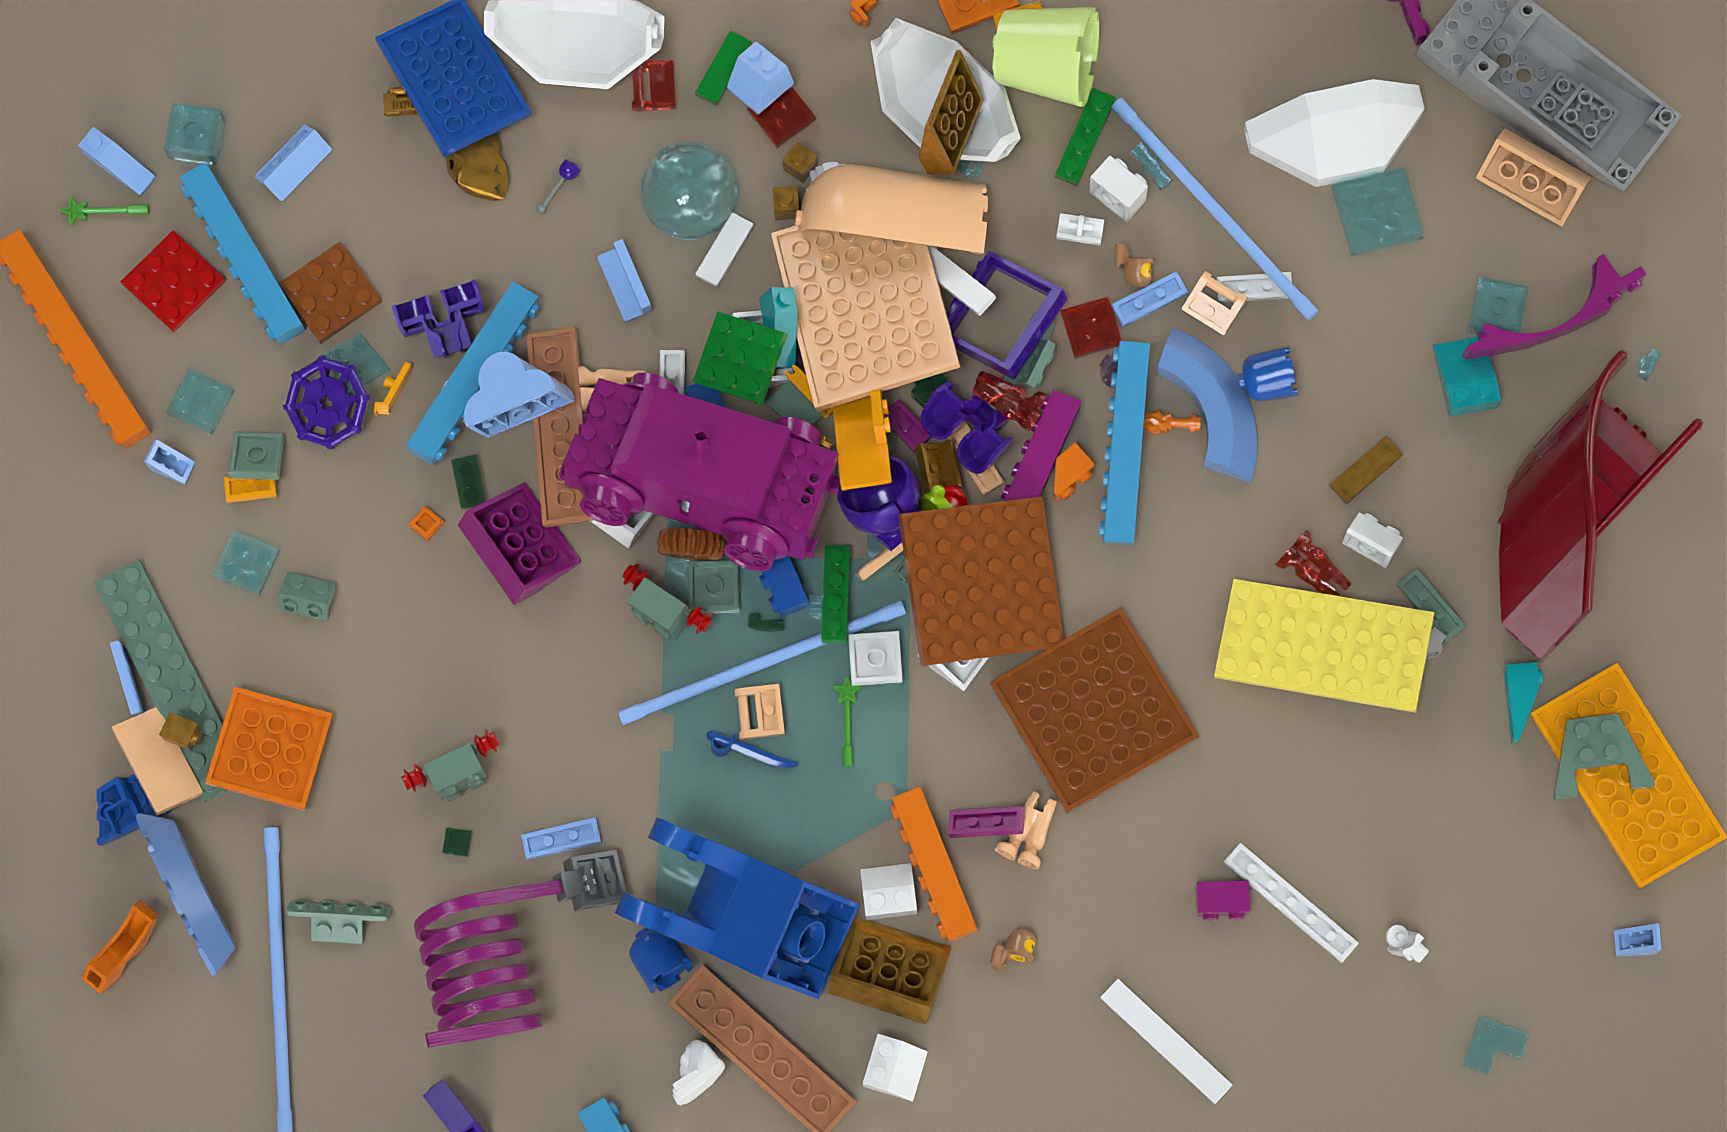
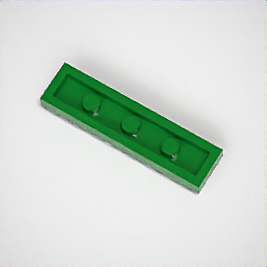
M1092 88L1088 101L1056 170L1055 178L1078 186L1112 109L1111 107L1115 102V96Z
M825 546L822 643H847L850 546Z

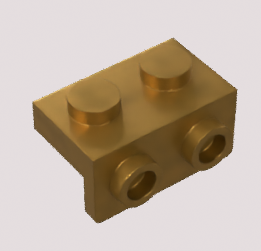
M948 439L942 443H920L915 446L924 494L931 492L934 485L962 487L953 440Z

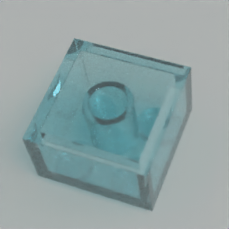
M172 103L164 144V151L168 158L217 165L226 121L220 109Z
M1479 277L1475 285L1467 333L1477 334L1482 331L1480 328L1487 323L1503 330L1520 333L1528 287Z

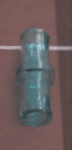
M1140 142L1131 149L1130 153L1143 167L1142 171L1144 174H1148L1160 190H1163L1173 181L1160 166V160L1152 156L1143 142Z

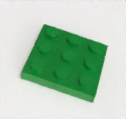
M717 311L692 382L763 405L788 334Z

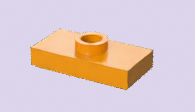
M229 476L224 477L227 503L277 497L275 480L230 479Z

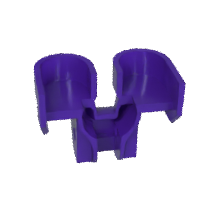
M475 279L440 291L443 303L447 308L448 320L439 323L432 314L433 308L428 295L402 304L392 305L391 307L401 334L404 337H408L425 331L434 358L443 355L444 358H447L446 354L458 350L463 353V349L470 347L472 344L464 319L484 311V305Z
M948 381L936 389L921 413V423L928 435L934 439L944 440L955 433L962 423L966 421L974 430L962 438L957 448V456L960 463L968 471L975 474L983 473L996 462L1001 454L1007 451L1013 439L1009 437L1007 440H1004L998 435L1011 416L1004 410L1003 406L994 411L988 405L992 396L983 390L970 399L962 401L951 391L954 384Z

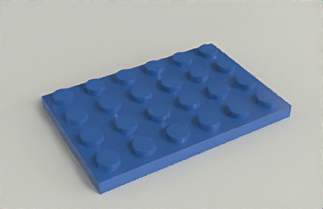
M465 0L449 1L375 37L378 47L443 157L531 115V110Z

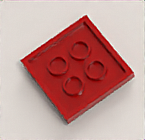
M172 230L120 282L174 333L226 280Z

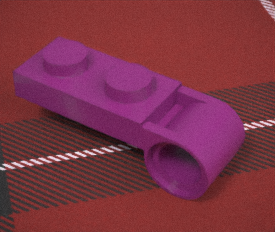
M1387 0L1389 2L1399 1L1415 46L1423 44L1429 33V27L1426 20H1422L1419 14L1421 11L1419 0Z

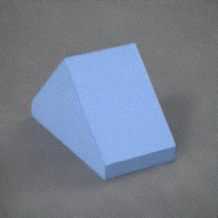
M154 439L144 460V463L151 471L181 484H185L195 464L193 460Z
M1659 924L1614 930L1616 956L1656 955L1661 950Z

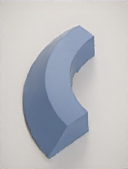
M1172 328L1157 366L1156 375L1173 382L1183 391L1185 390L1194 400L1205 423L1207 433V451L1203 467L1251 483L1257 457V429L1252 406L1245 389L1240 388L1239 379L1215 351L1189 334Z
M139 813L135 816L142 836L144 838L147 837L146 841L149 846L147 848L156 864L158 873L163 883L166 884L178 914H182V921L189 935H192L199 954L213 976L218 973L235 949L232 936L204 885L185 838L175 821Z

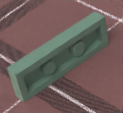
M1417 568L1396 585L1416 609L1435 613L1432 628L1436 627L1446 636L1445 644L1465 629L1466 625Z

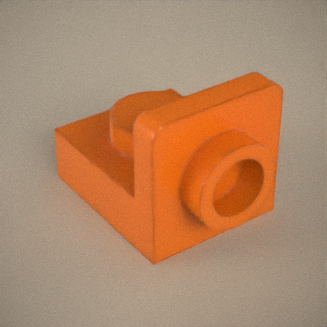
M879 0L851 1L849 13L851 19L857 25L861 23L864 28L868 27L869 18L864 12L873 10Z

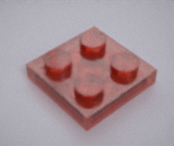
M792 86L760 114L755 113L749 107L747 108L748 113L776 148L816 120V116Z
M1108 297L1060 310L1074 359L1118 347L1119 342L1122 341Z

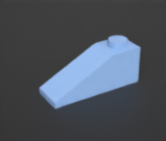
M94 127L78 145L84 156L139 196H142L156 178L115 142Z

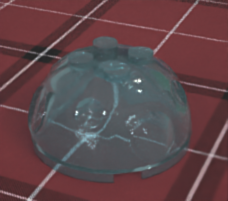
M677 142L660 150L650 161L641 181L640 197L647 217L657 229L677 239L696 240L714 234L725 225L737 206L739 189L735 172L727 159L717 150L701 142Z

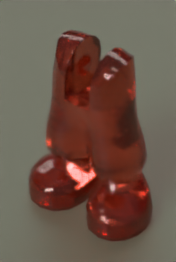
M985 371L979 372L972 392L978 398L994 406L1009 420L1017 421L1027 431H1030L1036 424L1041 413L1039 409L1046 398V394L1042 391H1037L1027 398L1023 388Z
M1308 530L1297 539L1292 547L1275 564L1279 569L1289 566L1294 567L1295 574L1299 579L1322 594L1340 596L1338 591L1328 583L1330 580L1343 590H1348L1352 585L1333 564L1327 554L1320 547H1315L1312 544V535ZM1298 552L1305 554V556H1307V560L1304 559Z

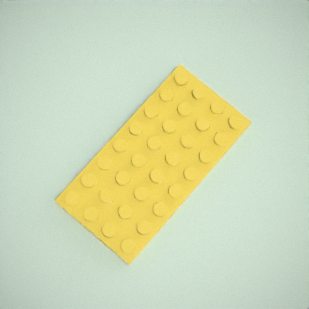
M1233 579L1214 677L1416 713L1435 613Z

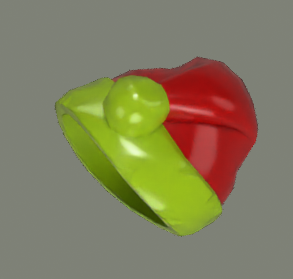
M934 485L931 492L924 494L919 499V506L922 511L967 506V499L965 493L955 485L945 487Z

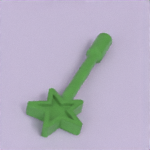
M72 197L69 198V207L60 209L61 214L68 216V223L70 225H73L77 218L86 221L87 218L84 214H149L148 204L128 205L127 207L86 208L87 202L84 201L76 204Z
M846 677L843 686L834 685L833 690L840 694L838 704L844 702L842 767L851 768L853 766L850 702L853 704L857 703L854 694L861 690V685L851 686L849 677Z

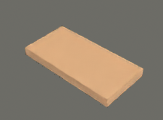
M155 707L112 726V731L157 816L201 796L203 791L180 747L164 740L159 735L166 720Z

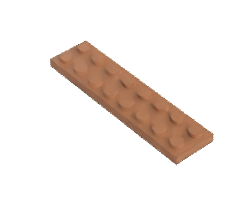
M569 327L526 334L528 363L569 387L575 399L570 404L533 419L542 526L547 528L594 521L581 510L580 502L583 495L580 491L565 486V481L561 480L559 475L574 435L579 434L578 426L579 424L583 425L584 411L581 406V386L579 385L578 367L580 362L577 329Z
M703 965L668 1002V1005L811 1132H831L857 1103Z

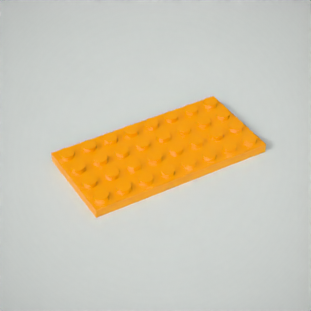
M1617 662L1534 710L1529 715L1560 763L1567 720L1619 714L1651 774L1655 786L1652 788L1630 790L1625 764L1576 770L1575 777L1578 794L1639 890L1725 840L1727 835Z

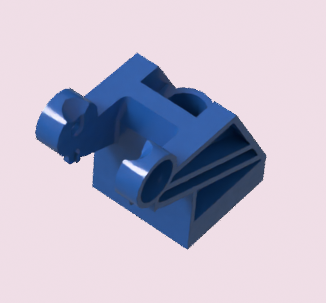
M656 817L648 838L685 854L688 859L697 862V860L704 862V872L688 909L682 915L668 908L659 907L644 899H639L626 892L623 893L615 913L662 935L707 952L762 979L819 999L860 904L735 849Z

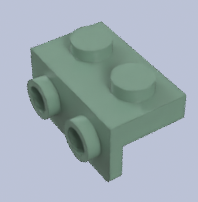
M288 572L279 591V610L327 621L329 606L336 591V583Z

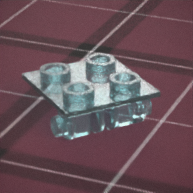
M361 333L352 336L321 354V356L325 355L328 359L347 365L353 364L356 367V373L362 385L390 370ZM334 371L335 375L339 376L340 379L342 373ZM349 381L347 383L348 391L356 395Z

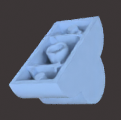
M498 352L487 358L481 366L478 377L480 391L476 392L468 400L464 411V420L466 427L489 438L570 404L575 399L569 387L557 379L538 370L510 352Z

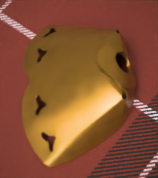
M493 133L446 156L448 174L455 184L468 195L490 201L503 200L506 195L508 171L506 164L499 156L500 142L497 134ZM489 138L491 139L490 143L492 144V147L486 144ZM450 160L454 161V168L452 170ZM496 165H498V171L500 172V174L494 172ZM499 184H501V186H500V188H499V193H498L497 190L495 189V187H497Z

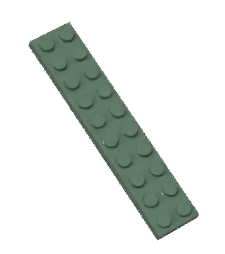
M138 559L93 583L157 710L165 720L169 712H172L197 723L202 728L200 731L202 732V737L197 746H193L191 751L180 747L203 791V794H201L203 801L207 802L228 791L205 784L223 724Z

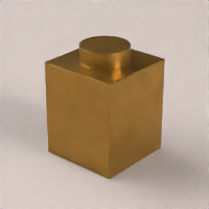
M796 141L782 160L783 170L804 183L809 176V172L818 165L817 155Z
M798 186L774 187L775 220L795 219L796 211L800 210Z
M169 712L159 735L164 740L191 751L193 746H197L201 740L202 732L200 731L202 728L191 720Z

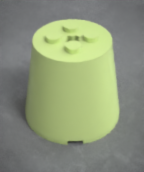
M1073 7L1005 10L1000 18L997 33L993 37L992 44L994 49L992 69L995 82L1075 106H1085L1094 81V76L1090 75L1092 62H1097L1099 15L1098 12H1095L1096 8Z

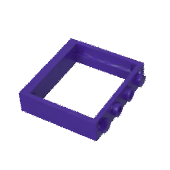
M988 251L983 260L978 261L976 270L971 277L985 287L995 270L1047 297L1004 362L953 335L970 309L956 297L950 304L947 318L956 350L1014 380L1067 301V297L1062 288Z

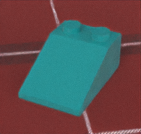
M1478 337L1432 346L1448 417L1498 408L1501 402L1498 383L1490 358L1483 357L1464 360L1462 357L1466 347L1478 341Z

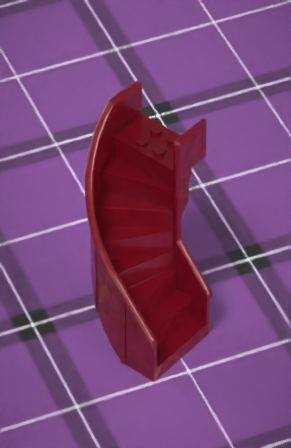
M1623 350L1619 351L1608 362L1595 383L1533 447L1534 449L1523 460L1508 486L1502 515L1499 547L1501 623L1512 636L1541 662L1592 611L1597 537L1703 426L1701 419H1695L1661 453L1645 439L1646 433L1637 424L1632 427L1626 422L1628 419L1624 412L1618 407L1613 410L1601 398L1606 385L1627 363V353Z

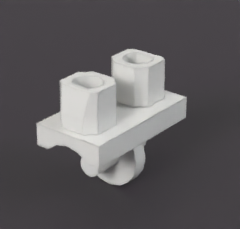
M1060 213L1056 239L1101 245L1104 220L1089 218L1084 215L1075 216Z
M1392 925L1386 931V941L1391 945L1387 950L1392 955L1405 957L1409 961L1413 959L1420 963L1429 952L1420 943L1424 937L1419 933L1407 931L1401 925Z

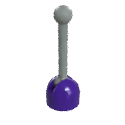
M564 159L559 167L561 178L543 203L537 206L536 210L538 213H545L547 204L565 180H572L577 177L581 171L577 166Z

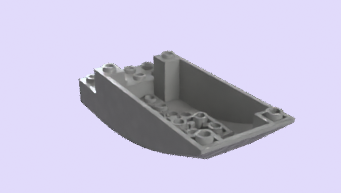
M1457 0L1414 55L1469 98L1530 140L1580 170L1622 192L1625 191L1682 117L1679 112L1532 0H1519L1518 3L1514 0ZM1499 55H1507L1510 58L1511 62L1508 67L1503 68L1498 65L1497 57ZM1523 69L1529 72L1530 79L1528 82L1522 83L1517 79L1516 74L1519 70Z

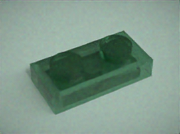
M476 455L451 460L461 509L472 508L485 502Z

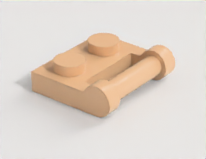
M1205 271L1183 305L1182 310L1222 335H1225L1248 297L1242 293L1239 295L1213 279L1212 274ZM1205 286L1233 302L1234 305L1231 310L1203 293L1202 291Z
M779 684L745 687L734 690L735 698L738 699L741 727L739 740L747 741L756 738L785 735ZM755 696L758 729L751 730L748 697Z

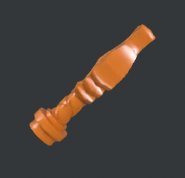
M1160 410L1153 413H1144L1143 429L1151 434L1159 435L1162 432L1166 433L1168 430L1172 431L1173 427L1188 428V430H1191V433L1201 430V416H1196V414H1192L1188 419L1173 418L1170 413L1162 414Z

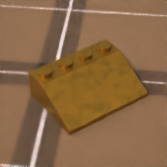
M956 50L925 125L919 161L922 163L927 174L954 175L984 100L961 50Z
M854 917L832 973L828 993L926 1025L951 947Z

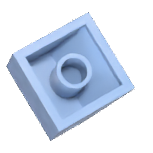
M756 41L738 56L727 89L755 113L760 114L794 84V81L787 66Z

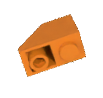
M1076 443L1072 444L1056 458L1053 498L1056 502L1061 498L1064 500L1068 499L1075 492L1074 487L1080 482L1085 484L1094 476L1095 464Z

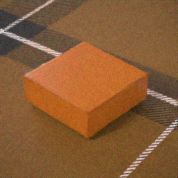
M424 506L408 525L429 542L444 524V521Z

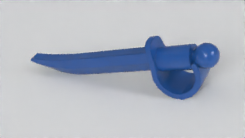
M708 731L706 734L707 739L711 740V750L716 756H726L733 749L773 766H798V762L775 756L736 740L735 734L732 738L720 733L716 735L714 731ZM714 742L722 746H725L726 748L719 749L715 747Z

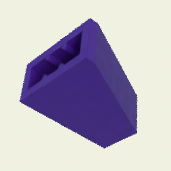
M443 1079L430 1087L428 1092L423 1095L424 1099L450 1132H485Z

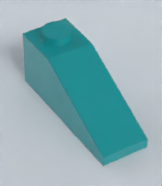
M771 287L759 298L763 326L788 334L776 369L792 368V365H795L798 315L794 288Z
M1537 662L1506 664L1503 669L1511 744H1516L1519 741L1540 688L1539 685L1543 684L1542 670L1537 668Z

